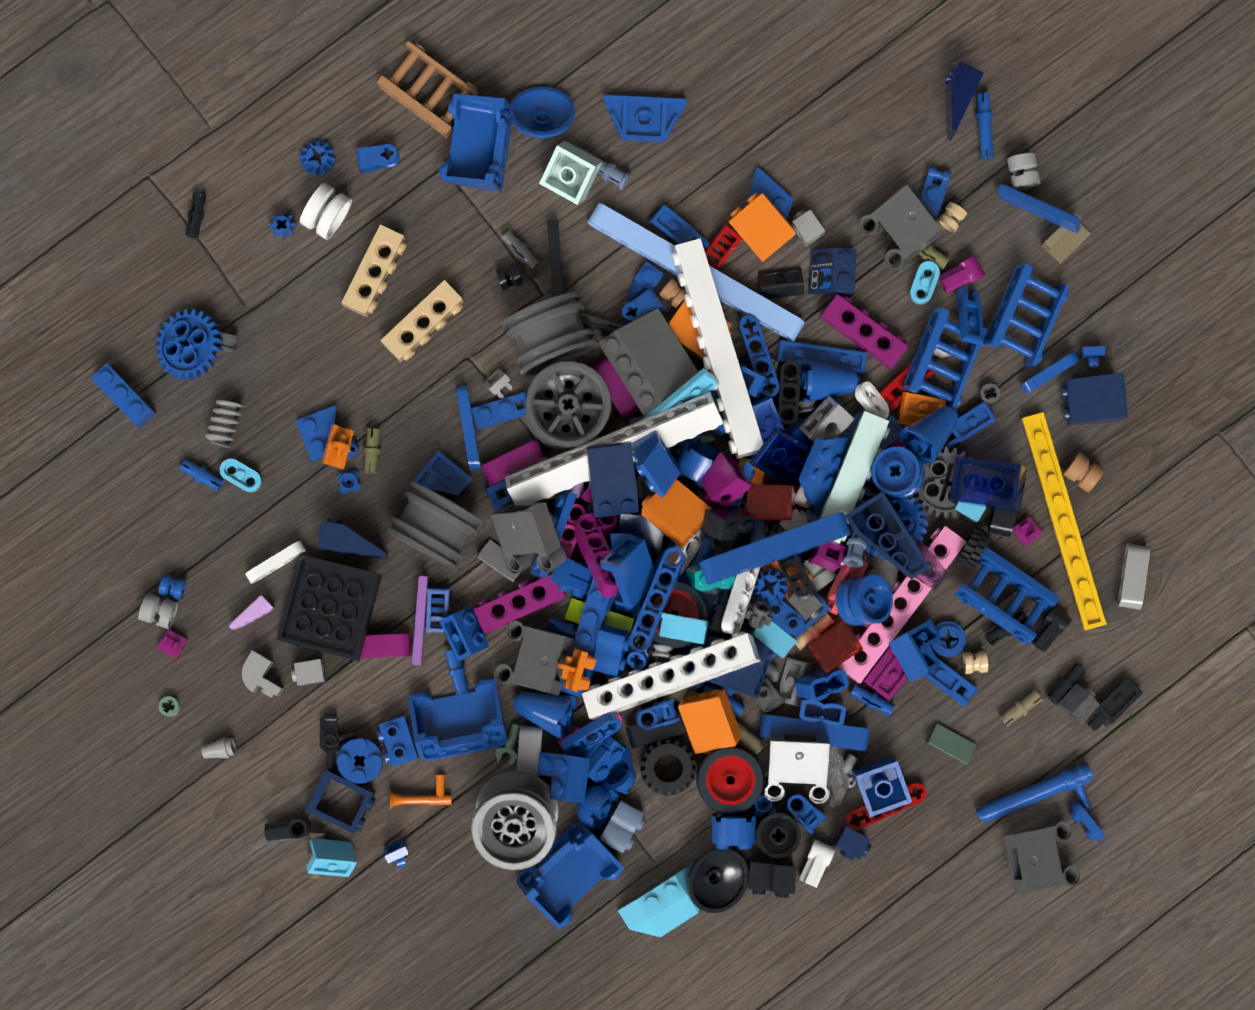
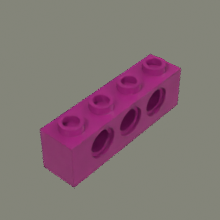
M837 294L820 319L891 371L908 348L905 344L906 340L897 334L893 336L887 331L889 328L880 321L874 322L870 319L871 315L862 308L858 310L852 305V300L845 295L841 297ZM850 313L854 320L851 323H846L842 319V314ZM868 326L871 329V334L869 336L862 335L860 327ZM879 339H886L889 347L881 349L877 341Z
M549 572L547 578L537 576L538 581L531 584L529 580L517 585L518 590L511 593L509 589L497 594L498 598L491 602L489 599H485L477 603V608L473 610L484 634L486 635L508 625L512 621H517L566 599L564 592L558 590V585L550 580L552 574ZM536 587H543L546 594L543 598L537 599L533 596V591ZM516 596H523L525 598V605L523 607H514L513 599ZM496 605L504 606L505 613L503 616L496 617L493 615V608Z

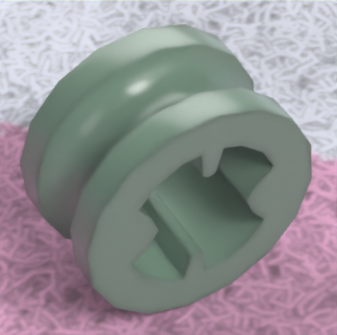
M167 696L160 700L158 708L161 714L172 717L178 714L180 703L176 698ZM172 700L174 702L172 705H175V708L167 713L165 711L167 708H164V704Z

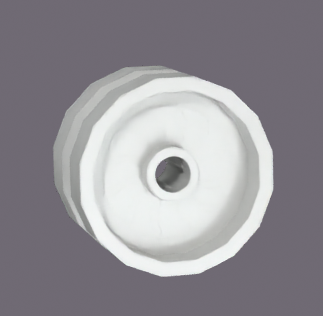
M323 183L314 192L304 208L300 224L309 230L317 226V235L328 240L344 221L351 207L352 199L343 193L335 196V188L327 183Z

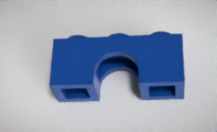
M108 363L91 377L100 389L137 427L142 428L156 414Z

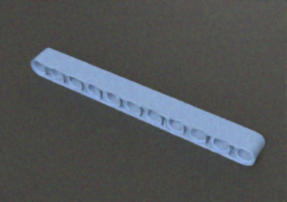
M598 203L588 220L589 225L678 276L680 273L678 265L674 266L671 253H674L675 246L609 207ZM709 266L721 302L744 315L756 317L759 324L789 341H795L805 323L802 319Z

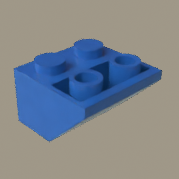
M655 430L633 442L635 452L632 455L637 462L635 465L640 475L647 477L648 480L646 482L652 492L656 491L659 497L662 498L680 475L677 461Z

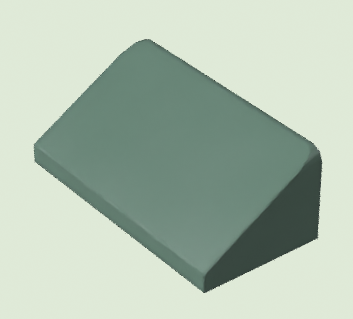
M938 723L926 742L964 764H968L976 747V744Z

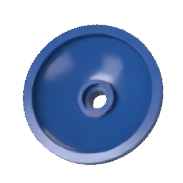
M534 87L522 91L512 100L509 115L514 127L523 134L536 138H549L565 132L572 125L575 118V106L570 97L558 89Z

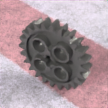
M945 446L944 452H940L933 463L923 464L925 481L921 489L916 492L919 494L916 498L918 501L922 499L923 502L921 504L923 507L928 506V514L934 509L936 510V517L941 512L944 513L945 518L948 517L949 512H952V515L956 517L955 506L958 501H949L948 493L951 490H958L961 497L975 474L974 469L978 466V464L970 465L971 456L964 459L965 451L957 455V448L954 447L952 452L949 453L948 447ZM937 462L944 465V472L940 475H935L932 471L933 465ZM952 463L953 467L949 476L952 485H947L944 500L940 501L939 498L943 489V484L940 483V480L946 478L948 465ZM958 468H962L966 472L965 478L961 481H957L953 476L954 471ZM936 484L939 488L937 495L929 496L926 492L927 486Z

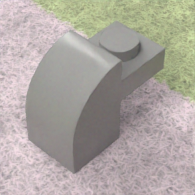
M251 651L243 665L242 678L244 684L253 693H256L258 688L262 687L261 692L271 698L273 695L280 696L284 688L265 678L274 662L256 651Z

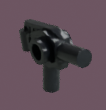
M326 714L325 717L320 719V748L326 752V769H335V752L341 749V742L357 738L355 730L339 734L337 714Z

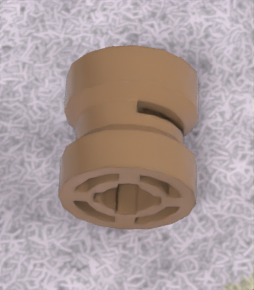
M673 278L659 295L663 299L670 300L671 305L677 309L685 301L684 295L686 290L685 288L681 289L678 282Z

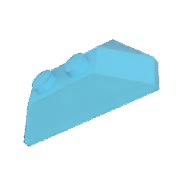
M693 862L618 910L629 930L662 937L698 914L699 908L692 903L687 893V877Z

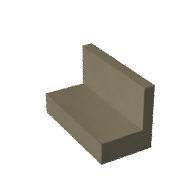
M1075 212L1073 215L1081 220V217ZM1081 223L1078 233L1060 227L1042 244L1041 247L1059 265L1091 235Z

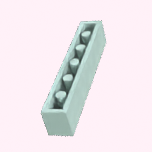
M866 411L861 414L842 461V466L838 470L834 485L829 492L819 519L843 512L845 516L855 509L857 500H862L866 490L862 488L865 480H870L873 460L882 451L879 448L881 440L885 441L890 431V428H887L888 420ZM847 536L835 540L834 542L838 544L841 541L844 542Z

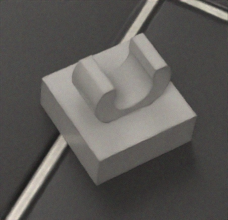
M499 368L483 382L484 386L491 393L496 394L500 398L504 397L500 392L504 386L512 390V386L508 383L510 379Z

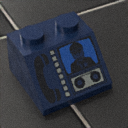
M828 248L811 250L809 294L836 296L838 294L839 296L852 297L855 290L857 249Z

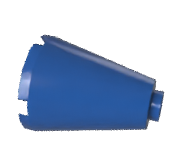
M809 358L801 360V362H804V366H800V391L803 393V396H799L801 402H812L826 399L828 396L836 397L855 393L857 385L860 384V376L854 370Z
M942 406L905 427L899 435L902 446L906 444L909 451L917 455L923 464L933 463L958 423L956 410L952 407Z
M522 691L520 694H516L513 707H515L516 713L555 737L562 739V737L568 734L573 723L572 709H577V698L572 695L560 694L558 696L551 693Z

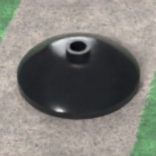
M714 848L699 856L691 866L687 877V893L692 903L700 910L708 913L724 912L737 904L744 895L749 880V871L745 860L732 849Z

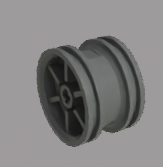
M571 292L546 299L511 315L501 323L502 329L508 330L505 333L506 339L515 340L521 356L516 360V364L518 367H523L520 370L522 377L537 375L548 366L559 362L577 360L599 346L598 340L592 339L595 336L594 330H585L579 313L584 310V305L578 302L580 299L579 293Z
M569 361L550 365L533 379L528 389L525 403V418L528 427L534 437L543 445L559 451L572 450L595 440L601 434L610 414V393L602 377L592 368L582 363ZM567 380H571L573 382V387L571 389H567L565 387V382ZM547 390H551L553 392L552 398H547L545 396V392ZM585 393H590L592 395V399L590 401H585L583 399V395ZM569 400L572 402L571 406L573 409L569 408L566 411L563 409L564 404L562 402L565 401L567 403ZM545 412L551 413L552 418L550 420L544 419L543 414ZM588 415L590 421L583 423L582 416ZM569 425L570 431L567 433L563 432L562 426Z
M411 482L412 491H406L404 494L409 500L406 508L399 518L391 516L390 521L393 524L391 527L386 526L384 531L458 572L460 568L456 566L459 561L464 562L465 560L460 551L469 536H479L480 533L477 531V528L479 526L484 527L485 522L437 493L415 482Z

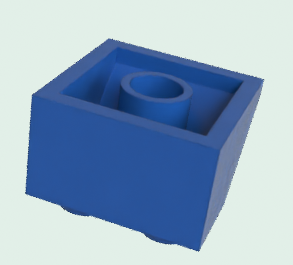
M895 755L852 770L870 817L912 802Z

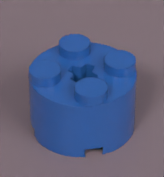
M688 439L676 460L680 470L679 476L688 477L694 480L695 485L704 488L701 484V479L720 452L704 442L699 441L698 444L692 443L694 439Z
M361 738L353 739L344 744L340 749L337 765L342 776L348 781L367 783L376 779L382 772L384 756L381 748L375 742ZM357 756H365L364 766H357Z
M746 812L736 814L721 813V817H716V813L712 814L711 842L716 844V849H729V845L738 846V849H751L752 844L756 843V814H752V818L746 817Z

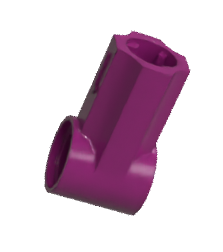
M976 256L960 263L958 267L940 275L938 278L943 290L948 294L967 283L968 285L972 284L986 275Z

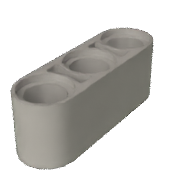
M1126 544L1117 600L1119 607L1138 610L1142 608L1150 558L1149 546Z
M520 726L517 771L528 772L539 777L537 769L539 754L542 748L543 729L541 727Z

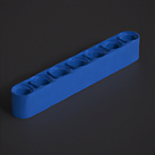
M840 512L700 562L699 565L706 584L709 585L850 535L851 531L844 513Z

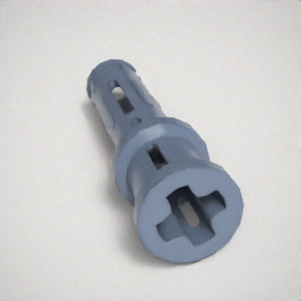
M576 143L573 144L574 146L578 147L579 149H581V150H583V151L589 153L590 155H592V156L598 158L597 156L593 155L592 153H590V152L584 150L583 148H581L580 146H578ZM604 161L598 171L604 181L609 180L619 186L621 191L626 187L632 176L629 172L626 174L616 168V164H608Z
M859 501L858 506L862 505L866 501ZM853 530L852 537L847 541L848 551L843 562L847 566L858 568L863 566L862 556L863 551L867 548V543Z

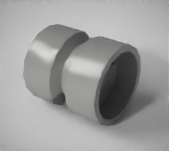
M1035 153L1018 154L1007 159L1009 171L1013 173L1010 177L1012 188L1023 190L1041 184L1039 172L1035 170V167H1037Z
M809 559L802 564L813 578L811 582L816 592L837 577L835 571L832 572L814 563L809 564Z
M147 593L141 604L138 619L148 623L156 621L157 626L170 629L177 613L178 602L166 598L162 601L160 596Z

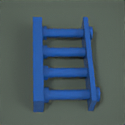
M1026 263L1016 265L983 345L989 348H998L1003 344L1026 356L1023 365L1036 366L1043 357L1042 351L1062 304L1068 299L1070 286L1067 284L1057 285L1055 289L1032 277L1033 267ZM1027 284L1052 296L1048 308L1023 296V290ZM1020 304L1043 316L1039 328L1015 317L1014 311L1017 305ZM1011 324L1035 336L1031 347L1028 348L1006 337L1005 332L1008 325Z
M934 308L902 390L908 393H918L920 389L945 400V406L956 410L961 404L963 389L983 343L980 345L969 343L964 352L941 341L939 337L943 329L960 335V325L949 321L948 315L950 311L944 308ZM983 327L984 340H985V338H986V335H985V334H986L987 328H984V327ZM939 349L962 360L958 372L934 362L931 358L934 350ZM930 369L954 380L950 392L925 382L924 375L926 370Z
M986 547L977 561L981 567L968 587L962 584L954 595L959 597L962 603L972 606L1014 635L1016 640L1028 645L1037 636L1031 629L1043 609L1050 611L1057 604L1060 597ZM988 571H991L998 576L999 580L987 599H985L975 591ZM1006 584H1009L1017 589L1018 592L1004 612L996 607L994 603ZM1028 597L1036 605L1025 623L1021 624L1012 617L1023 599Z

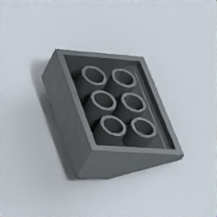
M659 308L619 328L599 342L600 347L644 416L648 415L699 372Z

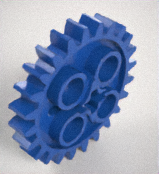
M185 309L184 314L177 311V318L170 315V323L163 322L165 329L158 330L162 336L155 338L156 341L160 342V345L154 347V349L160 351L156 358L161 359L159 365L165 367L164 371L172 377H178L184 381L185 379L192 381L194 376L200 379L201 372L208 374L207 367L214 368L215 365L212 361L220 359L216 353L223 351L221 348H218V344L223 343V340L218 338L222 332L216 330L219 324L213 322L214 318L207 316L202 311L193 309L191 312ZM195 355V358L191 363V358Z
M890 495L887 496L893 509H899L896 513L904 526L910 525L907 531L914 542H923L920 534H927L924 526H927L928 522L925 519L927 514L923 511L922 504L918 502L916 497L912 498L910 496L903 499L894 498ZM867 543L866 551L868 553L871 552L874 557H877L879 553Z

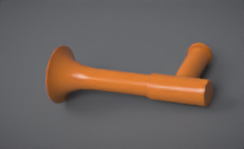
M435 775L436 795L404 796L395 794L390 788V811L393 807L402 804L451 805V795H444L445 775Z

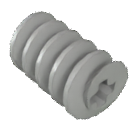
M216 400L215 403L221 408L213 409V412L218 417L210 418L215 425L208 426L212 434H205V438L213 444L231 449V446L226 441H233L234 438L228 434L236 432V429L231 425L239 424V421L234 416H241L242 413L237 410V407L244 406L227 400Z

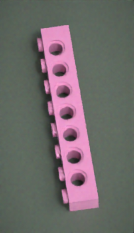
M948 527L937 528L930 537L933 540L928 547L924 545L920 550L927 563L932 566V572L928 575L922 573L912 579L918 583V591L911 592L908 589L907 585L911 580L908 576L902 582L898 580L892 587L893 606L889 615L892 618V625L889 628L884 627L881 623L864 625L867 629L862 635L858 633L850 643L853 647L849 653L844 651L837 660L840 663L837 668L845 670L846 675L857 684L862 682L889 646L888 643L899 633L965 545L966 541ZM936 545L944 547L945 555L943 557H938L934 553ZM896 598L904 599L906 605L903 610L895 607L894 601ZM870 633L878 635L879 642L877 645H871L868 642L867 638ZM858 650L863 651L866 655L863 663H858L854 659V654Z

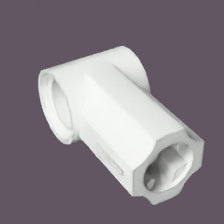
M815 839L807 855L808 860L799 880L817 888L826 866H829L836 848Z

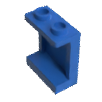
M629 535L600 562L603 570L613 572L620 591V595L615 599V603L631 609L649 592L656 575L645 540Z

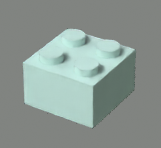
M563 141L557 145L539 184L578 205L585 200L603 161L569 142Z

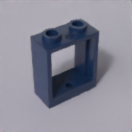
M326 769L305 810L354 834L357 830H362L366 819L363 818L366 810L371 811L376 801L373 798L375 792L350 782L344 777ZM332 780L365 795L352 825L318 809Z

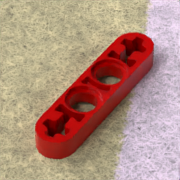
M920 783L907 785L909 794L913 792V787L922 790L919 794V799L913 796L911 797V803L884 812L877 818L870 817L866 806L863 805L847 813L845 823L852 830L863 829L922 802L927 794L926 788ZM865 809L866 816L870 821L866 823L864 818L859 821V826L857 827L855 824H850L849 821L852 820L851 815L855 814L856 817L864 815L861 810Z

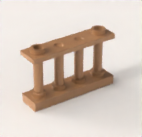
M408 41L406 47L411 53L392 77L386 79L384 76H381L377 81V85L381 90L448 139L453 132L450 126V121L453 119L452 114L449 113L448 109L444 116L437 117L433 114V108L452 83L462 90L461 94L479 96L478 92H476L478 89L469 81L464 83L425 54L426 50L418 43L413 45ZM419 58L428 66L412 87L404 92L398 88V82L416 59ZM434 71H437L445 79L430 99L421 105L415 100L417 98L416 94Z

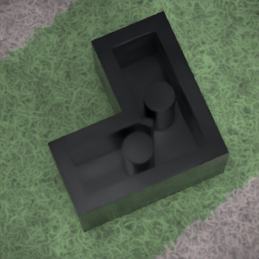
M737 505L706 509L701 531L714 537L712 549L723 554L749 544L755 515Z
M749 861L748 889L752 890V894L766 895V891L775 892L776 897L789 898V894H795L797 867L790 864Z

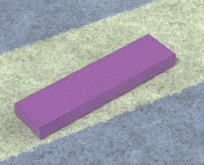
M420 576L418 579L412 664L415 666H422L427 588L429 586L428 576Z

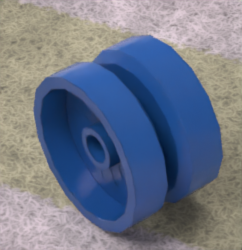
M890 447L883 450L876 456L872 464L871 475L874 484L880 491L894 498L904 499L913 496L921 489L925 481V469L922 461L917 455L903 447ZM898 470L901 472L899 476L896 475Z
M879 575L849 577L842 581L838 587L836 607L844 622L851 626L881 623L891 613L893 594L889 584Z

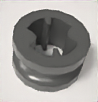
M992 383L984 385L979 392V398L982 402L985 401L986 404H993L1000 396L999 388ZM991 388L994 390L995 398L987 399L985 398L987 394H984V390L988 391Z
M817 401L799 402L800 410L798 412L815 411L818 408L815 407Z

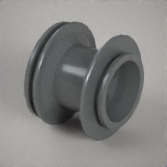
M510 771L491 778L479 791L471 819V834L477 850L491 864L509 870L525 869L542 860L552 848L556 839L559 804L558 800L550 799L551 787L544 780L528 772ZM506 807V808H508L510 811H509V812H503V811H502V808ZM523 807L526 811L521 812L517 808ZM531 819L534 820V822L532 824L527 823V820Z

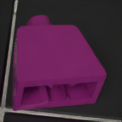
M720 452L701 479V484L706 493L700 499L709 507L715 502L728 507L752 485L737 462Z

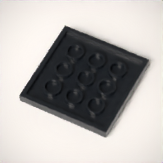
M300 554L276 640L360 661L382 575Z

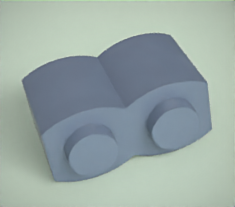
M620 800L599 840L621 853L625 849L629 851L635 841L632 838L635 830L640 831L646 819L642 818L644 813Z

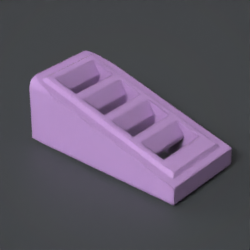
M261 595L229 624V627L232 630L239 629L273 611L275 607Z

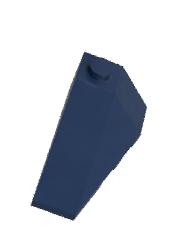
M883 491L845 515L851 527L861 539L911 580L931 568Z

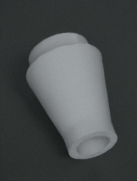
M227 736L202 746L204 759L231 758L233 755H236L237 751L234 739Z

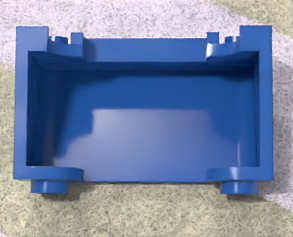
M463 94L453 95V100L449 102V113L455 119L449 161H445L444 165L441 164L439 175L443 182L493 192L502 191L512 127L509 115L510 104L505 98Z
M496 679L480 680L476 684L474 692L433 700L425 692H417L414 695L408 696L414 741L421 760L433 761L504 746L508 741Z
M577 821L554 841L552 848L542 860L531 867L525 868L518 875L516 883L524 895L560 930L571 922L573 915L571 907L602 878L606 881L616 880L625 868L581 821Z

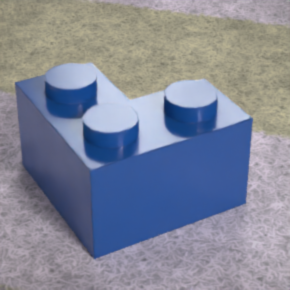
M931 619L888 643L910 682L941 665L930 646L942 639Z
M540 752L537 775L552 777L550 799L584 804L590 759Z

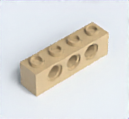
M383 225L379 226L341 302L344 307L365 317H368L369 313L373 314L378 304L376 299L379 293L383 294L386 289L387 282L385 280L388 274L392 275L397 266L395 260L398 254L402 255L407 243H405L406 239L403 235ZM389 248L391 249V254L388 257H381L379 255L381 249ZM374 267L381 269V274L377 277L370 276V271ZM363 287H370L372 289L369 296L363 297L360 295Z
M444 280L380 341L399 362L407 361L415 354L414 349L419 344L423 346L431 339L430 334L435 329L439 331L446 325V319L451 314L455 316L461 311L464 301ZM437 303L446 305L442 313L434 311V306ZM428 318L430 324L426 328H420L418 326L419 320ZM412 333L414 339L410 343H404L402 341L403 335Z

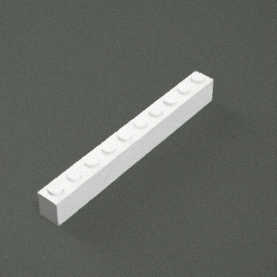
M701 238L675 245L674 253H671L674 266L678 265L679 267L678 280L680 286H684L686 290L684 295L686 306L691 307L693 315H690L693 328H697L699 336H697L698 346L704 350L706 356L703 357L706 370L710 369V373L720 383L712 391L716 390L718 396L716 405L719 412L722 411L725 420H722V425L725 433L729 432L731 441H728L731 454H735L736 458L739 459L761 453L764 450V444Z
M708 392L505 477L507 490L515 505L533 504L541 499L550 498L558 492L569 490L577 484L589 481L586 447L631 441L633 453L635 452L633 442L655 430L665 445L672 447L678 442L694 438L702 432L713 430L723 424L719 410L711 392Z

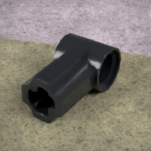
M1054 606L1043 618V623L1035 632L1037 636L1031 643L1039 650L1046 652L1056 637L1061 635L1068 627L1072 619Z
M305 818L264 824L267 843L300 839L306 837L311 831V824ZM297 822L304 825V832L302 834L295 832L294 826Z

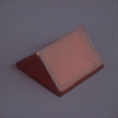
M751 483L752 486L748 489L747 511L754 514L755 519L792 520L797 484Z
M844 620L806 645L807 650L826 674L863 650L862 645Z

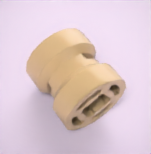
M949 202L945 208L946 212L940 215L938 221L945 229L955 233L959 227L958 223L960 220H964L967 212L957 204Z
M978 651L976 654L963 652L964 673L972 674L974 671H979L980 673L988 672L987 652Z

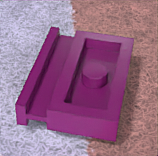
M889 647L863 682L890 701L908 677L893 654L891 647Z

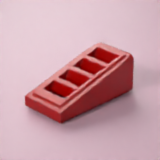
M728 224L723 227L705 251L709 266L716 270L721 268L743 240L738 232ZM728 233L736 241L734 243L731 242L724 234ZM720 239L730 246L729 250L718 243ZM713 248H718L725 255L721 257L718 253H716L713 250ZM709 253L719 260L718 264L707 257Z

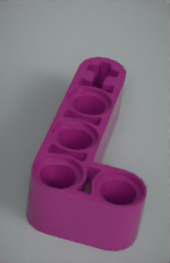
M592 512L578 518L574 536L600 594L607 598H613L618 594V585L613 572L603 570L600 562L611 552L605 538H608V533H614L618 517L613 515L594 518Z

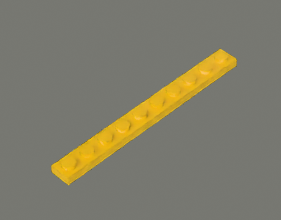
M1044 412L1024 417L1021 421L1083 630L1106 625Z

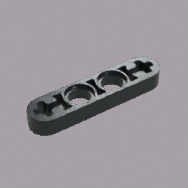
M558 220L547 221L552 297L563 294Z
M776 522L767 523L762 531L764 538L772 536L769 531L771 529L777 531L776 535L784 532L782 527ZM797 555L778 560L777 563L795 596L800 600H807L812 597L814 587ZM797 565L799 572L796 575H789L787 573L789 566ZM801 579L803 585L807 587L806 593L799 591L800 587L797 580Z

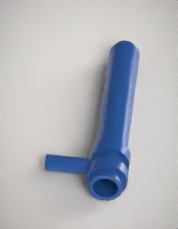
M1078 763L1072 769H1063L1055 776L980 805L979 809L976 810L980 822L985 821L987 823L1063 791H1072L1074 789L1077 792L1082 807L1084 809L1090 808L1091 804L1084 785L1089 784V781L1093 780L1092 772L1087 763Z

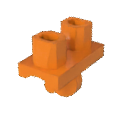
M334 424L331 426L322 459L323 464L344 469L348 452L351 449L353 430Z
M574 648L572 657L566 656L564 664H557V668L563 669L560 678L566 679L564 688L576 692L578 690H588L590 678L583 677L582 674L584 668L593 670L596 658L588 655V652Z

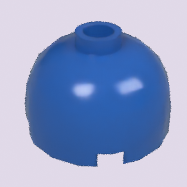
M602 785L589 787L586 790L584 804L577 803L576 810L580 821L593 831H595V827L597 829L602 828L614 812L610 810L613 803L616 805L618 803L619 795L617 792L608 791Z

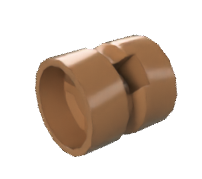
M1079 452L1068 465L1063 476L1073 482L1078 480V486L1089 493L1099 481L1105 469L1096 463L1090 465L1088 457Z

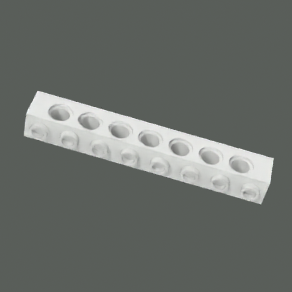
M745 632L733 634L730 640L724 641V639L712 642L711 647L705 649L698 647L692 649L689 655L682 656V654L669 658L670 661L667 663H653L649 665L650 669L645 671L638 669L629 672V676L623 679L615 677L608 680L609 684L590 686L587 692L582 693L589 719L596 720L608 712L619 713L760 662L753 636L748 633L745 634ZM736 647V656L729 658L728 651L730 648ZM714 654L716 661L712 666H709L707 663L708 657ZM694 662V671L692 673H688V664ZM673 669L674 677L668 681L666 674L669 670ZM652 677L654 680L653 686L647 688L646 680ZM631 684L633 686V692L631 693V695L627 696L625 693V689L628 685ZM608 692H611L613 696L612 700L609 703H606L605 695Z

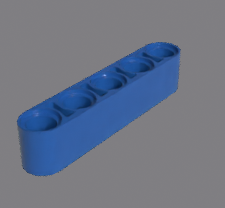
M672 547L667 549L662 557L629 639V644L635 651L645 652L653 642L662 620L661 615L666 610L685 563V555L678 548ZM673 552L680 554V561L677 564L669 562V556ZM664 573H670L672 577L668 585H662L660 582V577ZM655 594L663 596V602L659 606L652 604V597ZM649 614L653 615L655 619L654 624L651 627H646L643 624L644 617ZM642 635L646 639V644L642 648H637L635 639Z
M762 714L759 736L770 738V732L829 734V742L832 747L867 751L870 729L845 725L832 726L823 722H809L802 719Z

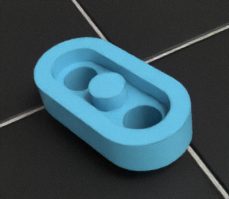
M923 262L917 270L910 289V298L916 304H926L932 297L940 274L939 267L934 262ZM924 271H931L932 276L926 277ZM917 291H923L924 297H918Z
M227 459L222 462L220 474L224 479L249 493L259 490L262 485V478L256 471L235 459ZM230 467L236 468L234 474H229L228 470ZM254 478L255 483L249 486L247 480Z

